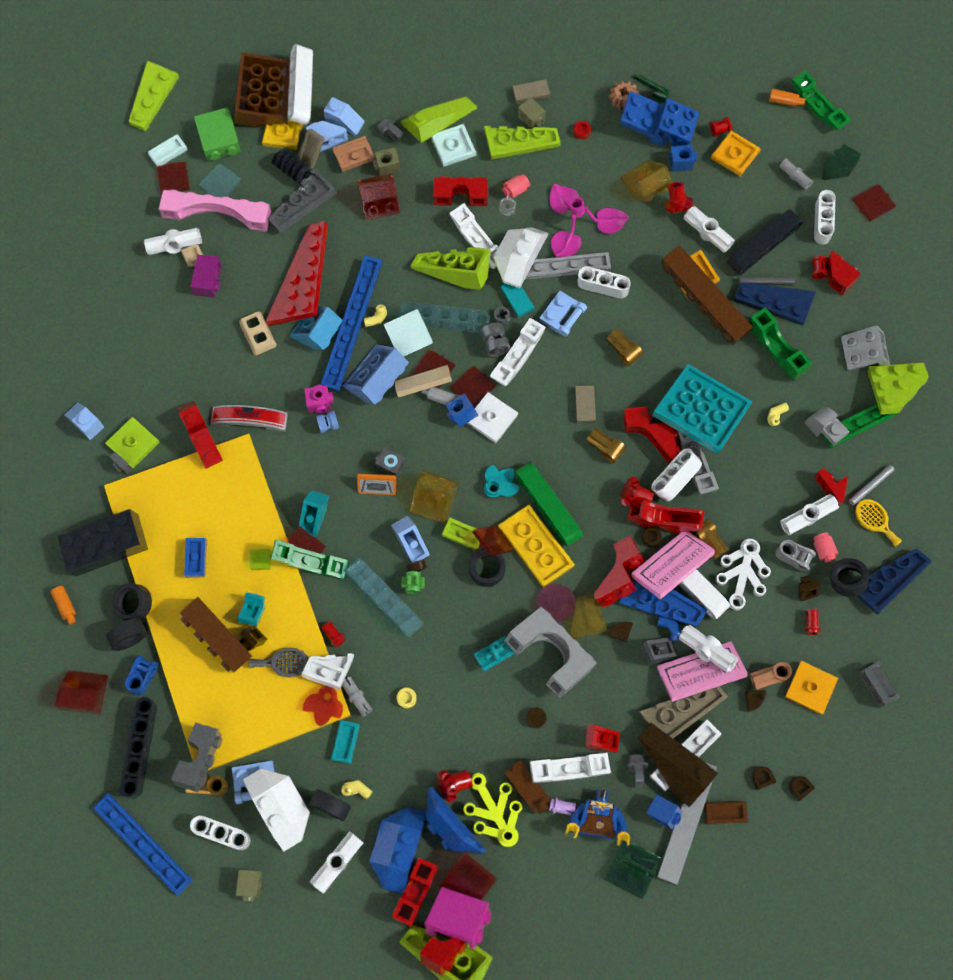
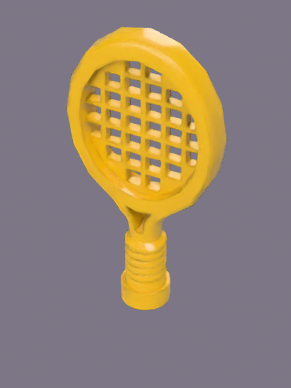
M871 499L859 501L855 507V515L860 525L872 532H883L895 547L899 545L902 540L888 528L889 518L883 506Z

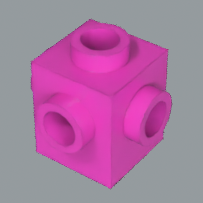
M315 385L313 388L305 389L306 405L309 413H325L327 410H331L330 403H334L333 393L328 391L327 386Z

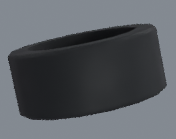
M482 548L471 556L469 574L476 584L483 587H492L498 584L504 577L506 570L505 560L497 550ZM492 557L497 561L499 570L494 577L483 578L477 573L476 564L480 558Z
M853 558L841 559L831 568V586L835 592L842 596L855 597L860 595L867 589L869 583L868 569L860 560ZM845 570H852L861 575V580L856 584L846 585L838 581L837 576Z
M126 583L121 585L115 591L112 599L114 613L122 620L144 619L152 607L151 593L146 587L139 584ZM131 591H136L140 599L139 606L133 614H129L125 609V599Z
M133 618L121 622L110 629L106 634V639L113 651H121L143 640L147 635V631L139 618Z
M316 789L310 801L311 806L341 821H345L351 809V805L319 789Z

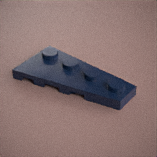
M741 282L734 301L758 310L766 307L772 315L804 325L816 291Z
M916 548L896 559L895 562L880 568L877 572L869 574L867 589L856 597L878 615L932 561Z

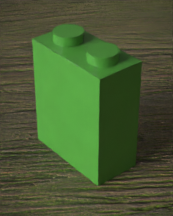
M228 107L194 116L207 161L218 160L221 157L232 156L241 152Z

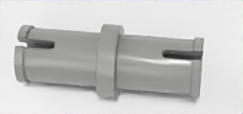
M787 158L781 162L779 167L790 176L792 181L795 180L805 190L812 185L813 180L808 178L800 167L797 168Z
M347 677V681L344 679L342 686L349 695L350 702L355 704L362 717L366 716V712L369 714L373 709L364 698L363 691L358 689L352 677Z

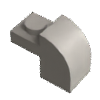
M821 407L805 421V424L817 437L822 433L833 445L849 433L846 427L837 419L838 414L828 407Z

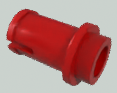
M817 609L806 610L807 626L805 631H807V635H818L821 630L818 625L819 610Z
M331 621L322 627L321 630L332 641L331 645L339 647L345 642V635L341 634Z

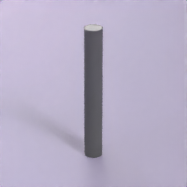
M739 277V284L741 282L751 284H795V277Z

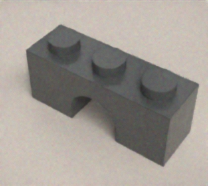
M195 722L188 738V743L192 748L199 750V755L192 762L179 760L171 780L176 786L199 793L200 788L206 783V773L214 763L216 749H219L222 744V735L216 728Z

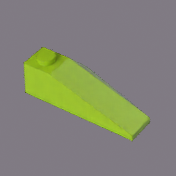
M463 97L414 112L401 120L400 123L422 143L477 109V106L467 97Z
M470 247L467 248V251L457 252V249L450 250V253L440 254L439 251L420 253L416 255L412 262L411 269L463 288L481 290L488 278L491 251L487 248Z
M413 925L402 937L400 944L420 961L419 953L431 937L434 936L428 935L426 929ZM436 933L434 938L444 942L450 940L452 937L446 938L443 936H439ZM468 943L464 952L461 955L458 954L455 958L451 970L446 971L442 977L432 970L430 971L440 980H483L492 961V956L478 946L475 949H471Z

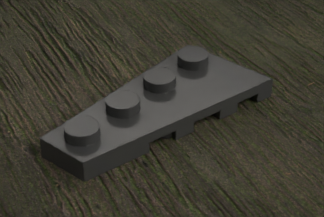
M315 168L311 171V175L300 183L301 186L296 192L293 191L289 195L290 198L286 203H282L268 218L269 223L279 234L337 194L336 189Z

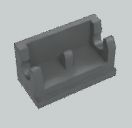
M878 661L859 672V675L877 705L881 708L901 696L895 692L880 667L881 663Z

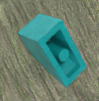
M310 491L303 501L297 533L316 539L326 514L329 501L328 495Z

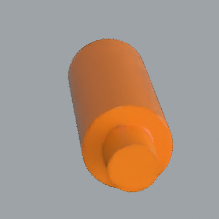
M772 89L769 97L770 102L797 107V105L804 106L805 103L804 98H799L800 94Z
M64 586L52 589L50 593L62 619L67 620L69 625L76 622L74 617L76 612Z

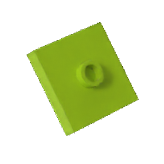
M132 417L105 444L122 457L133 469L160 442Z

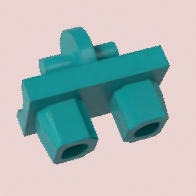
M505 636L474 654L484 672L515 654L504 642Z

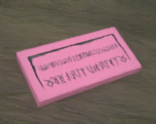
M681 532L632 572V578L661 599L715 554V550L691 532Z
M731 641L721 644L724 649L738 657V662L731 672H725L711 661H703L696 653L657 666L659 675L672 702L747 677V671Z

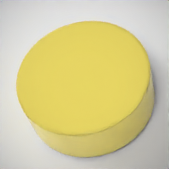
M403 688L397 693L396 698L400 707L409 709L416 704L417 696L411 688Z

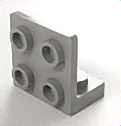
M877 325L841 337L849 371L879 363L881 366L890 365L884 332Z

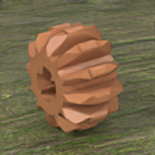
M622 80L620 85L615 83V88H611L609 99L612 101V106H617V109L620 111L624 108L628 93L633 91L639 94V91L635 84L631 85L630 80L626 84Z

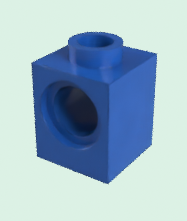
M692 145L671 147L669 153L671 171L693 169L694 162L697 161L696 151L693 152Z
M465 393L446 404L449 410L446 413L452 423L456 421L459 427L479 416Z
M656 795L647 811L651 819L673 830L675 825L679 824L682 818V811L677 805Z

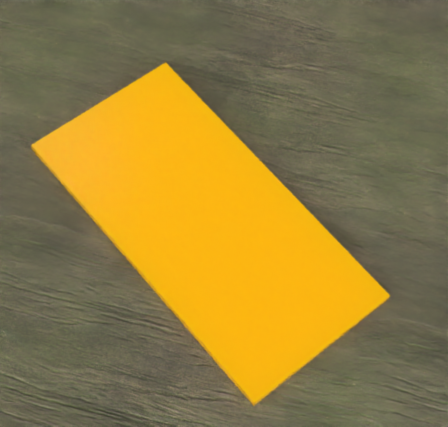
M250 434L216 445L223 461L207 469L198 452L104 485L113 515L127 509H131L139 515L148 550L127 557L135 584L146 587L151 593L152 607L146 618L192 760L194 761L199 755V750L192 748L188 743V738L195 722L216 728L222 735V744L219 749H216L214 763L208 771L351 716L341 688L337 690L303 678L302 674L292 678L282 677L276 674L269 666L254 668L249 666L250 659L269 660L276 652L284 648H298L308 656V659L311 656L325 657L329 655L299 570L270 559L275 540L289 542ZM186 538L207 539L205 577L186 578L184 576ZM246 592L264 596L265 610L257 628L268 640L254 650L248 651L252 657L236 672L232 670L227 672L220 664L223 660L218 655L214 657L207 650L209 645L204 640L201 643L194 635L196 630L191 625L187 628L180 620L182 617L180 612L199 597L240 642L241 638H243L240 633L244 628L251 627V625L238 622L239 613L245 602ZM248 642L242 644L247 650L249 647Z

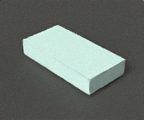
M177 134L147 153L158 168L188 149Z

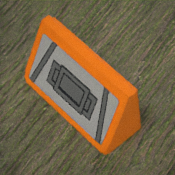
M357 474L358 493L396 495V476Z

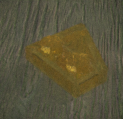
M594 593L578 597L570 636L576 640L607 632L601 607L595 600Z

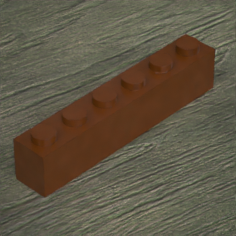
M680 245L662 259L661 267L663 271L668 275L671 274L674 278V283L687 292V298L692 302L695 301L699 311L711 319L710 323L715 329L719 328L723 333V338L728 343L731 342L735 345L751 331L753 326Z

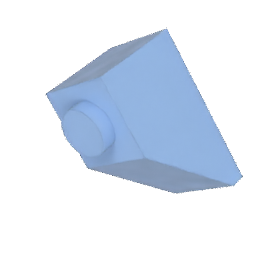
M333 97L324 109L326 122L344 127L352 135L357 136L365 123L348 104Z
M325 121L315 122L306 127V130L313 129L325 138L320 152L348 141L347 130L344 127Z
M79 402L64 414L89 440L104 428L99 419Z
M408 516L391 525L397 539L412 563L430 555L416 525Z

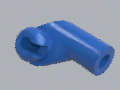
M660 616L657 626L667 628L671 633L670 639L679 641L682 630L678 623Z

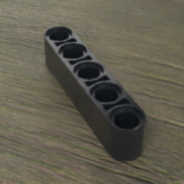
M788 209L728 259L727 264L738 275L744 274L793 234L803 224V220L791 209Z
M148 697L139 698L134 705L120 782L121 794L130 799H136L142 794L157 712L156 704ZM145 703H150L149 710L142 712V706ZM146 723V729L143 732H139V725ZM138 743H142V750L135 753V746ZM135 763H138V764H139V769H138V771L135 772V773H132V772H131V767H132V765L135 764ZM134 783L135 791L128 794V786Z

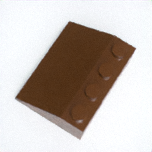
M241 52L234 124L258 126L288 123L289 60Z

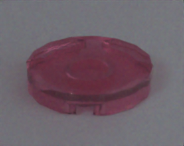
M558 583L544 587L540 591L536 602L537 609L542 607L545 611H548L557 623L569 619L574 613L576 605L575 596L572 591Z

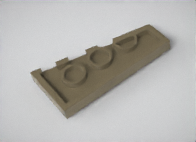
M718 686L673 702L671 700L662 702L639 713L648 725L651 722L670 737L675 738L727 699L728 696Z

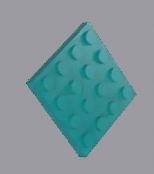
M687 364L652 416L714 453L719 454L753 401Z

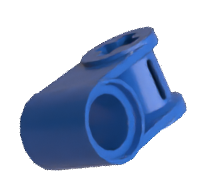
M142 655L137 656L125 681V686L131 694L140 696L146 692L147 687L157 672L158 662L148 661ZM140 681V686L137 689H132V684Z

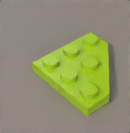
M924 363L869 366L867 371L880 415L900 413L907 402H910L929 378Z

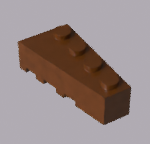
M199 597L180 612L182 615L180 620L187 628L191 625L196 630L194 635L201 643L204 640L209 645L207 650L214 657L218 655L223 660L220 664L227 672L231 670L236 672L252 657Z

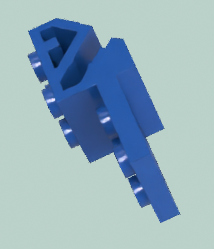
M630 91L619 124L649 136L648 141L659 146L665 145L667 139H669L672 146L688 145L692 140L699 112L669 98L662 105Z

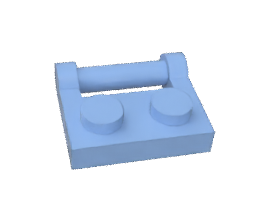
M559 291L541 315L539 321L567 337L570 333V328L580 314L586 311L587 306ZM571 307L574 308V312L566 321V323L564 325H560V322L566 316Z
M273 761L232 768L236 805L243 804V801L252 800L249 792L242 793V788L246 787L243 779L259 769L274 772Z

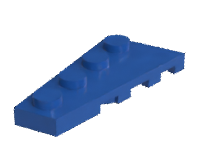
M634 579L632 581L637 590L627 597H622L619 602L621 605L668 618L682 624L691 625L695 628L698 627L707 612V609L673 589L663 598L659 599Z

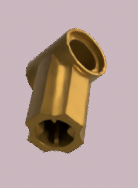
M619 329L611 332L606 339L626 366H630L643 355L639 345L635 342L631 343Z
M598 428L593 429L586 439V442L599 450L602 456L613 464L626 450V446L620 440L610 438Z
M710 519L703 521L702 530L692 531L693 535L715 550V554L712 556L714 560L729 550L717 534V529Z
M217 775L207 776L206 783L200 788L199 793L186 789V793L221 797L228 793L229 783ZM221 781V789L215 791L214 785L216 782Z

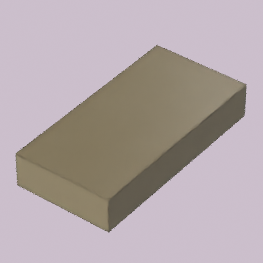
M546 79L512 86L516 104L524 103L531 97L534 100L550 97Z
M313 129L307 130L298 155L300 160H305V164H310V169L314 168L325 140L323 136Z
M575 386L577 423H595L594 386Z

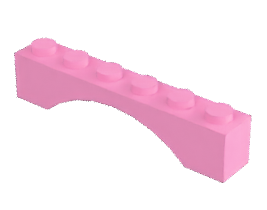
M163 190L159 205L162 218L181 220L196 213L219 212L237 218L250 230L268 232V218L271 216L270 206L265 202H250L246 199L235 200L229 197L220 198L209 194L198 195L193 192L183 193L176 190Z

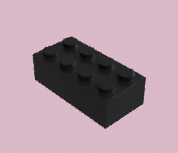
M131 509L57 536L66 571L76 577L148 550L139 515Z

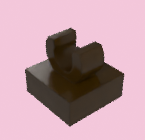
M808 575L800 577L801 583H799L798 589L800 601L818 597L821 587L818 579L810 581Z
M255 626L244 628L240 633L243 637L240 643L248 642L249 644L247 651L254 650L268 640Z

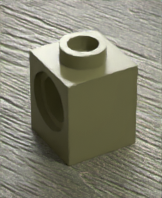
M531 97L518 107V118L530 129L540 127L545 121V110Z
M396 148L375 152L376 159L373 160L374 169L379 171L380 176L400 172Z
M239 870L236 896H240L241 901L254 902V898H260L263 872Z

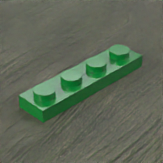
M875 404L841 421L849 433L835 445L823 434L822 436L830 449L894 418L897 413L880 415L878 405Z

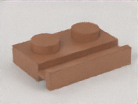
M366 136L332 148L342 172L369 163L375 159Z

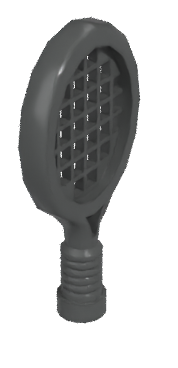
M284 648L276 652L269 660L250 659L249 666L250 668L269 666L276 674L292 678L302 674L309 659L298 648Z

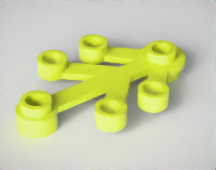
M481 773L473 774L471 776L472 788L479 791L489 811L475 807L473 803H467L464 806V813L467 816L474 815L495 821L499 828L488 827L484 822L478 821L474 825L475 833L497 837L500 844L505 847L515 845L518 841V832L515 829L518 813L522 810L521 803L513 801L510 804L511 814L507 825L502 818L508 795L512 792L511 785L509 783L501 784L500 797L496 807L485 787V776ZM481 778L482 783L476 785L474 779ZM508 786L510 788V791L508 793H504L502 791V787ZM518 804L520 806V809L518 811H514L512 809V805ZM468 806H472L474 808V811L472 813L466 812V808ZM478 824H482L484 826V830L482 832H478L476 830V826ZM506 832L512 834V838L510 840H506L504 838V834Z

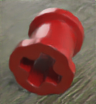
M727 116L723 120L712 121L709 124L713 137H717L718 134L726 131L728 133L732 131V123Z
M826 256L813 257L811 259L814 271L812 272V278H827L829 276L826 268L828 258Z

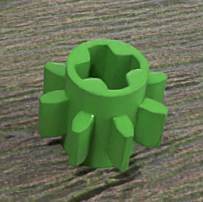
M406 572V577H401V586L405 588L406 593L418 594L420 589L425 588V577H421L420 572Z

